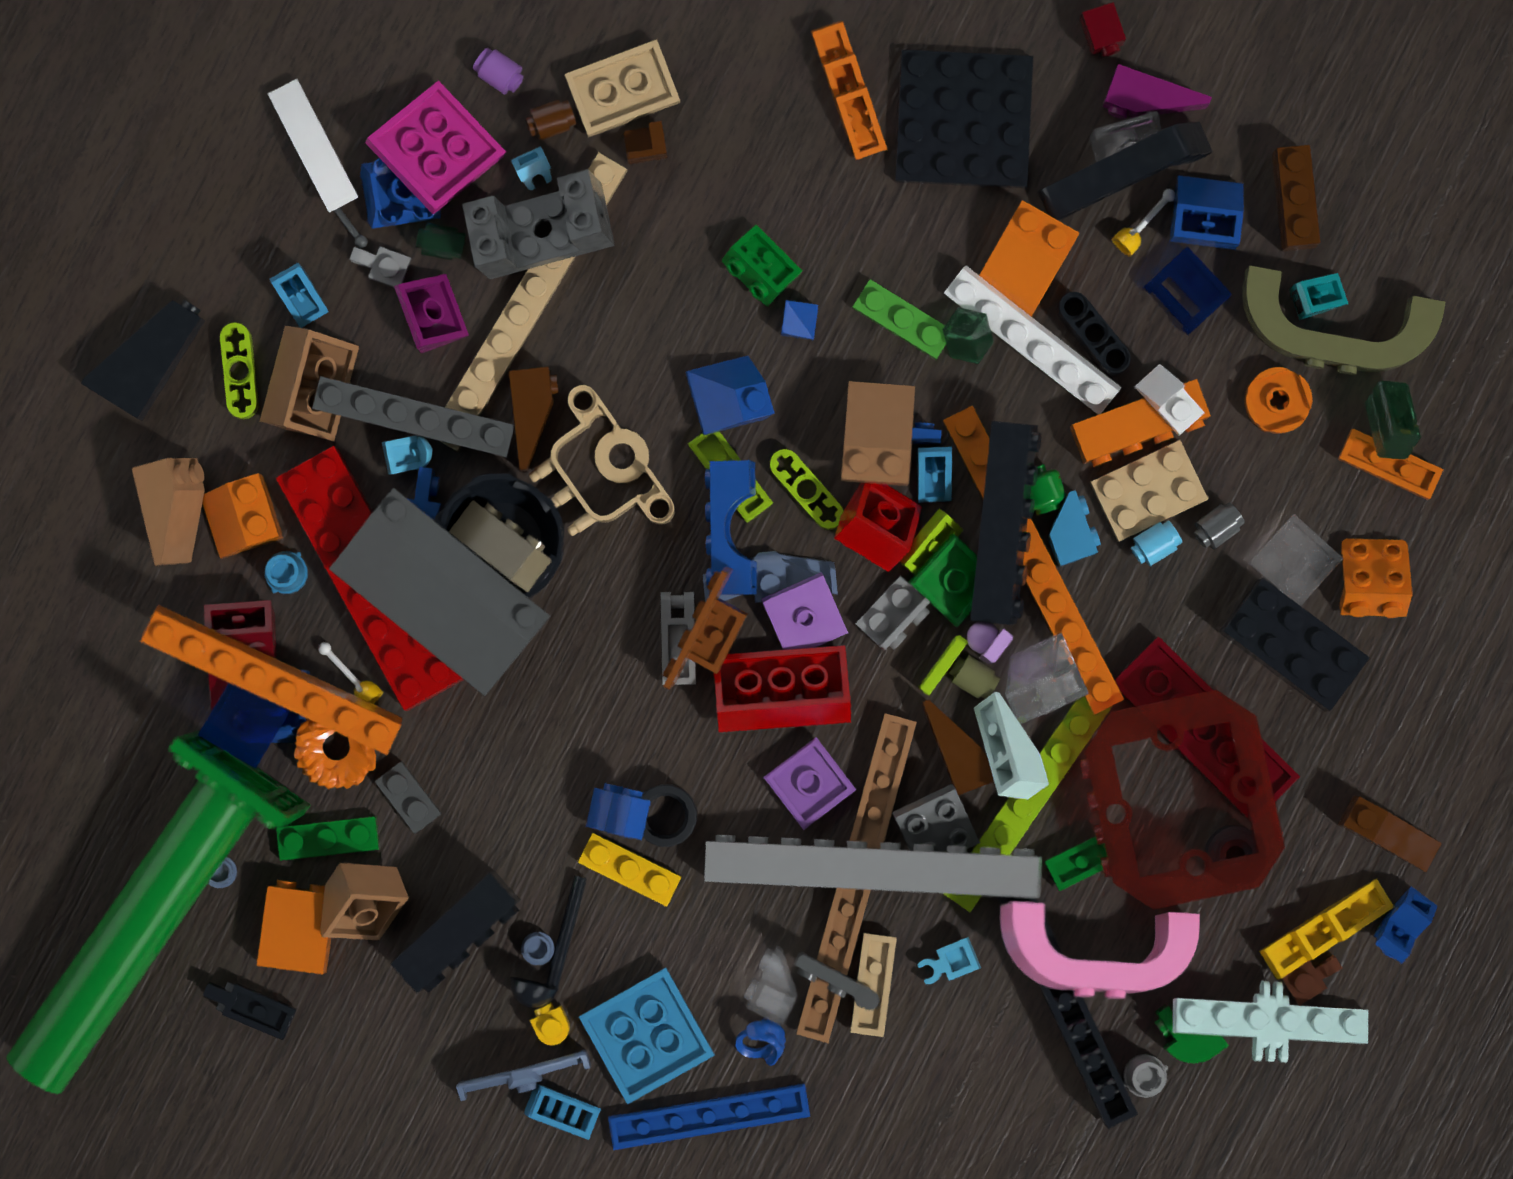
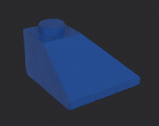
M749 356L685 372L703 436L765 420L775 414L766 381Z

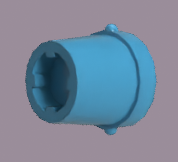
M281 551L274 554L265 566V579L272 588V593L292 594L297 592L305 585L308 578V567L301 558L300 552Z

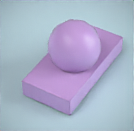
M976 622L967 632L969 646L973 651L981 653L979 658L987 664L995 663L1013 639V636L1006 630L998 631L996 626L989 622Z

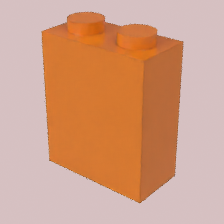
M277 880L276 885L267 886L257 966L315 974L327 973L331 938L322 937L320 933L325 885L310 884L309 890L296 888L297 882Z

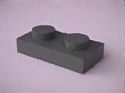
M402 761L375 781L414 834H417L442 814Z

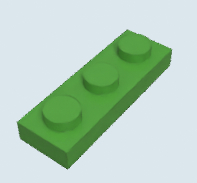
M871 279L852 307V309L937 360L954 333L947 326Z

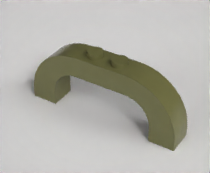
M1249 266L1245 270L1242 289L1243 307L1247 320L1255 334L1272 350L1290 358L1304 360V366L1324 369V364L1337 366V372L1356 375L1357 370L1381 372L1402 366L1417 357L1430 345L1440 328L1444 314L1445 301L1412 296L1407 300L1401 329L1395 337L1388 341L1370 342L1305 330L1289 322L1281 311L1278 295L1282 271Z

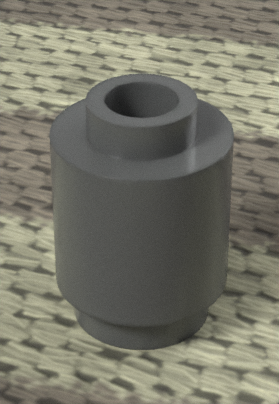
M1228 502L1224 506L1220 504L1195 523L1197 530L1194 532V535L1204 548L1210 546L1215 550L1240 531V526L1245 521L1232 503Z

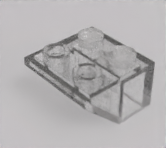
M1062 633L1010 656L1005 696L1020 724L1089 694Z
M776 944L773 950L766 949L758 965V968L763 971L758 980L751 979L743 998L748 1000L746 1004L747 1009L783 1026L798 995L783 948Z

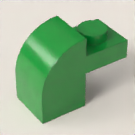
M1164 1004L1155 1011L1159 1019L1154 1023L1165 1038H1168L1170 1035L1173 1038L1163 1048L1182 1062H1205L1229 1046L1223 1036L1172 1033L1173 1012L1170 1007Z

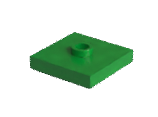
M952 533L908 582L924 598L926 597L930 604L955 627H958L972 610L977 555Z

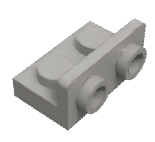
M900 576L856 622V625L883 651L889 646L895 650L907 637L903 632L911 622L917 626L930 613L926 608L930 601L926 597L924 598Z

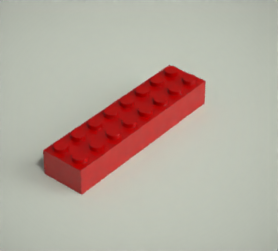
M332 446L276 477L277 482L403 710L409 711L463 681V678L329 570L373 513L339 449Z

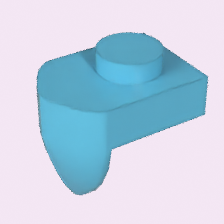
M413 435L382 442L388 475L426 467L431 460L432 446L422 436Z

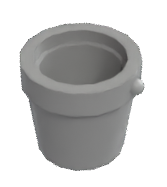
M1136 1055L1128 1061L1124 1068L1123 1083L1136 1096L1143 1098L1153 1097L1160 1093L1166 1085V1070L1168 1066L1163 1065L1153 1055Z

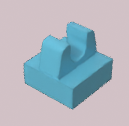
M541 146L511 160L520 181L529 190L535 189L532 178L538 174L543 175L547 183L551 182V167Z

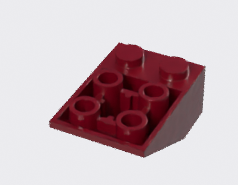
M271 600L204 605L206 627L277 659L275 613ZM208 673L212 712L279 707V705Z

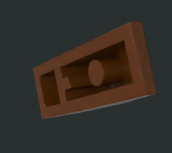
M549 367L509 371L519 468L521 472L529 471L554 403L553 394H559L557 374L551 375Z
M930 700L921 702L949 777L958 795L994 782L988 757L985 755L984 750Z
M1360 796L1352 797L1338 823L1342 828L1424 872H1427L1442 844Z

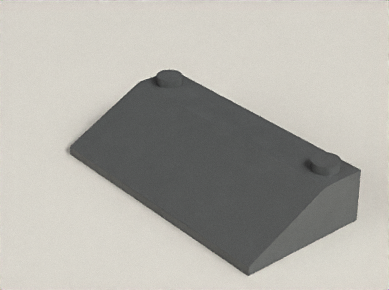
M394 488L371 514L329 569L483 696L487 695L550 617Z

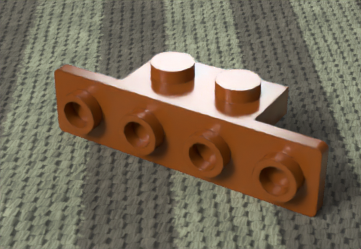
M727 566L721 573L715 571L707 586L711 593L707 601L701 600L692 615L696 622L691 631L685 630L677 647L682 649L677 660L671 658L664 670L663 676L667 680L663 687L668 690L676 684L688 659L716 674L719 672L748 615L745 611L719 598L733 571L732 568Z

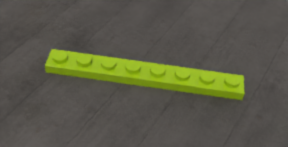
M1081 691L1039 752L1049 785L1028 800L1008 797L979 839L980 843L976 844L970 853H980V847L1001 848L1000 854L1010 855L1112 706L1093 715ZM943 893L969 912L972 911L982 896Z

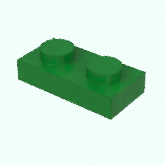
M1104 832L1044 861L1059 892L1119 862Z

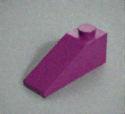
M1118 64L1102 107L1109 109L1108 114L1120 119H1126L1127 116L1135 118L1206 109L1212 97Z

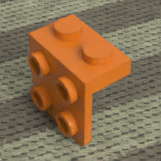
M1344 539L1341 544L1344 588L1339 604L1340 615H1350L1353 617H1406L1413 595L1407 542L1389 539Z

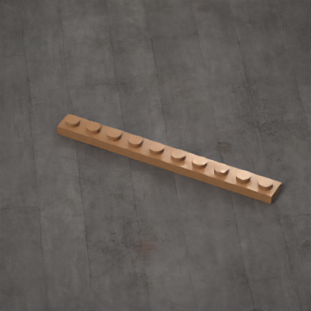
M884 713L849 841L867 842V848L880 849V842H884L917 722ZM836 888L818 952V961L845 975L848 974L870 890ZM818 977L815 982L810 981L796 1034L829 1043L841 996L827 989L829 983Z

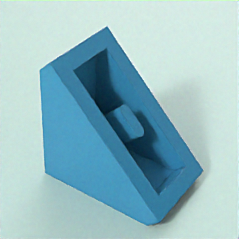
M299 263L270 278L272 285L300 328L329 312L306 271Z
M952 447L918 448L916 451L918 503L951 501Z

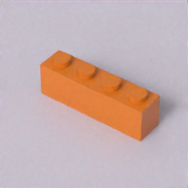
M1197 379L1184 383L1183 389L1205 413L1186 429V433L1204 427L1203 420L1211 416ZM1145 398L1070 426L1083 464L1092 462L1093 467L1111 461L1110 454L1123 450L1125 456L1143 449L1142 442L1154 439L1155 444L1174 438L1172 433L1174 430Z

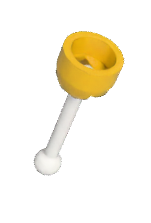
M1166 189L1163 192V198L1135 228H1123L1112 238L1113 244L1122 253L1131 257L1141 244L1139 233L1167 202H1172L1175 199V191Z
M322 642L319 644V653L327 655L356 686L354 690L355 696L372 704L382 696L383 691L371 681L360 682L331 651L329 643Z

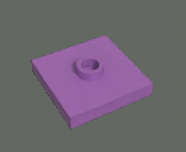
M822 572L761 599L783 650L815 648L848 633Z
M817 737L764 776V779L803 830L856 791V788Z

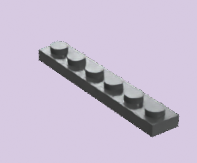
M321 376L312 407L314 410L506 458L515 426Z

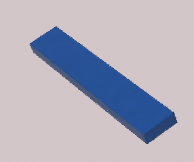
M805 1083L612 1115L608 1116L613 1150L807 1118L810 1117Z

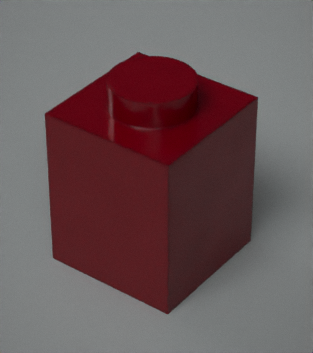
M1114 2L1082 12L1079 19L1092 56L1100 53L1102 57H1107L1120 52V46H1123L1126 37Z

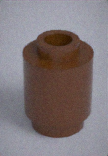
M557 99L529 109L530 116L525 118L531 137L537 135L540 141L569 131V127L576 125L575 116L568 100L560 102Z

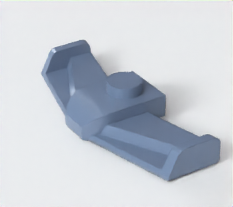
M776 551L760 552L750 558L757 561V595H755V603H760L762 598L821 572L831 594L838 595L834 562L778 554ZM704 574L703 584L706 602L711 590L707 589L706 574ZM720 595L719 598L727 601L741 595Z
M583 1049L579 1052L524 1068L466 1081L461 1080L456 1088L460 1101L467 1099V1092L502 1084H508L509 1089L517 1088V1092L522 1093L536 1089V1082H540L543 1079L542 1074L583 1063L584 1069L591 1068L588 1051Z

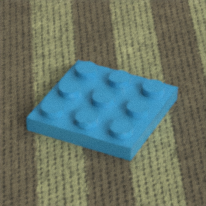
M667 968L658 971L579 1016L627 1104L715 1056Z

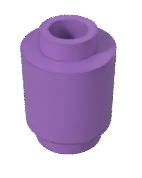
M485 48L473 66V70L478 73L480 79L502 94H506L509 90L515 92L524 78L520 74L522 67L496 49L492 51L489 48Z

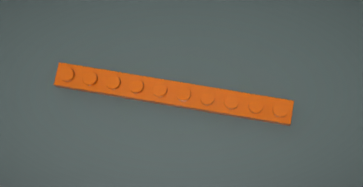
M972 405L944 419L943 423L983 499L990 438ZM1028 519L1027 532L1031 534L1029 551L1024 552L1023 565L1027 566L1026 585L1093 715H1096L1123 701L1124 698L1031 519Z

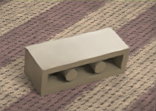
M472 500L449 533L528 592L552 561L542 553L545 546L531 535H528L526 539L522 538L521 535L524 530L510 519L505 524L501 522L500 519L503 514L489 503L483 508Z

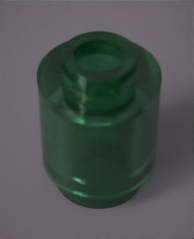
M427 222L425 229L419 228L416 247L422 248L421 255L451 261H453V258L461 259L466 233L458 232V228Z

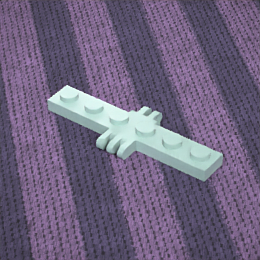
M1261 981L1259 994H1254L1253 1003L1173 999L1172 1033L1252 1038V1058L1254 1061L1262 1060L1263 1048H1265L1266 1061L1274 1062L1276 1049H1278V1061L1286 1063L1288 1061L1289 1040L1367 1044L1368 1010L1289 1005V997L1283 995L1282 982L1274 981L1272 995H1270V982Z

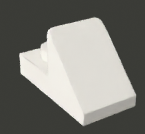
M1159 364L1134 387L1179 436L1205 412L1183 389L1185 385Z

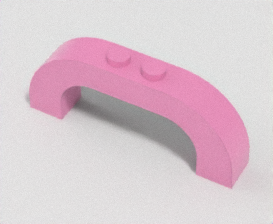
M1025 902L1003 904L1000 907L1002 937L1010 957L1017 967L1035 982L1053 989L1074 990V996L1094 997V992H1105V998L1124 999L1125 993H1138L1162 987L1176 979L1187 968L1198 944L1200 914L1167 912L1155 915L1154 946L1149 956L1139 964L1073 960L1063 957L1052 948L1046 937L1044 904Z

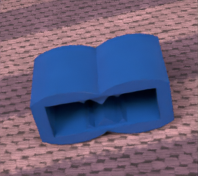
M604 783L603 789L594 788L586 827L642 840L650 800L642 799L643 792Z

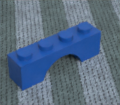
M750 460L710 461V469L705 470L706 489H710V502H706L705 516L706 521L711 522V535L706 537V553L711 555V568L707 569L706 572L707 586L715 571L721 573L728 566L733 571L721 595H757V561L747 558L736 548L730 532L731 519L735 510L742 502L756 495L755 462Z

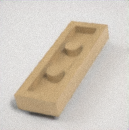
M863 933L857 981L877 992L880 1002L877 1009L869 1011L868 1009L865 1010L864 1007L857 1006L854 1000L851 1033L884 1037L897 937Z

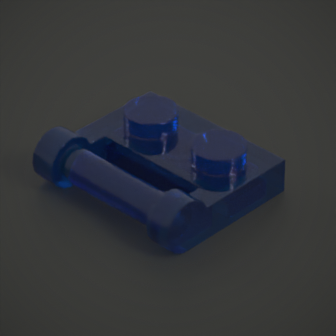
M1188 246L1143 287L1149 294L1153 293L1183 325L1181 329L1187 335L1194 331L1232 295ZM1168 277L1199 309V312L1194 317L1162 284Z

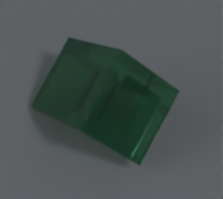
M958 307L943 328L949 356L954 359L979 364L993 344V337L986 313Z

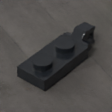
M229 981L225 988L209 982L203 993L204 997L219 1002L216 1010L222 1012L223 1016L280 1040L285 1039L297 1011V1008Z

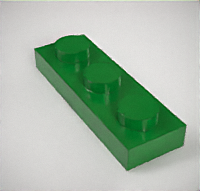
M376 816L276 828L280 861L380 849Z

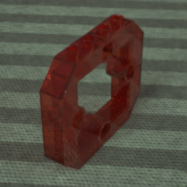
M1217 690L1110 712L1084 751L1085 759L1079 760L1083 779L1090 778L1092 791L1087 792L1090 812L1097 811L1099 824L1094 825L1097 844H1104L1106 857L1101 858L1104 877H1111L1112 883L1152 909L1258 888L1285 848L1257 716ZM1228 722L1238 772L1230 778L1229 792L1236 801L1246 804L1256 853L1212 862L1206 852L1199 849H1189L1179 857L1177 869L1140 877L1129 829L1132 809L1130 804L1122 797L1112 746L1150 739L1151 744L1156 749L1172 751L1182 744L1184 731ZM1163 725L1171 726L1175 731L1176 737L1171 744H1163L1157 737L1158 729ZM1243 777H1249L1255 783V790L1249 796L1242 795L1237 788L1239 780ZM1113 804L1120 805L1124 810V818L1117 824L1109 822L1106 818V810ZM1198 856L1203 860L1204 868L1200 874L1191 875L1187 872L1186 862L1190 857Z

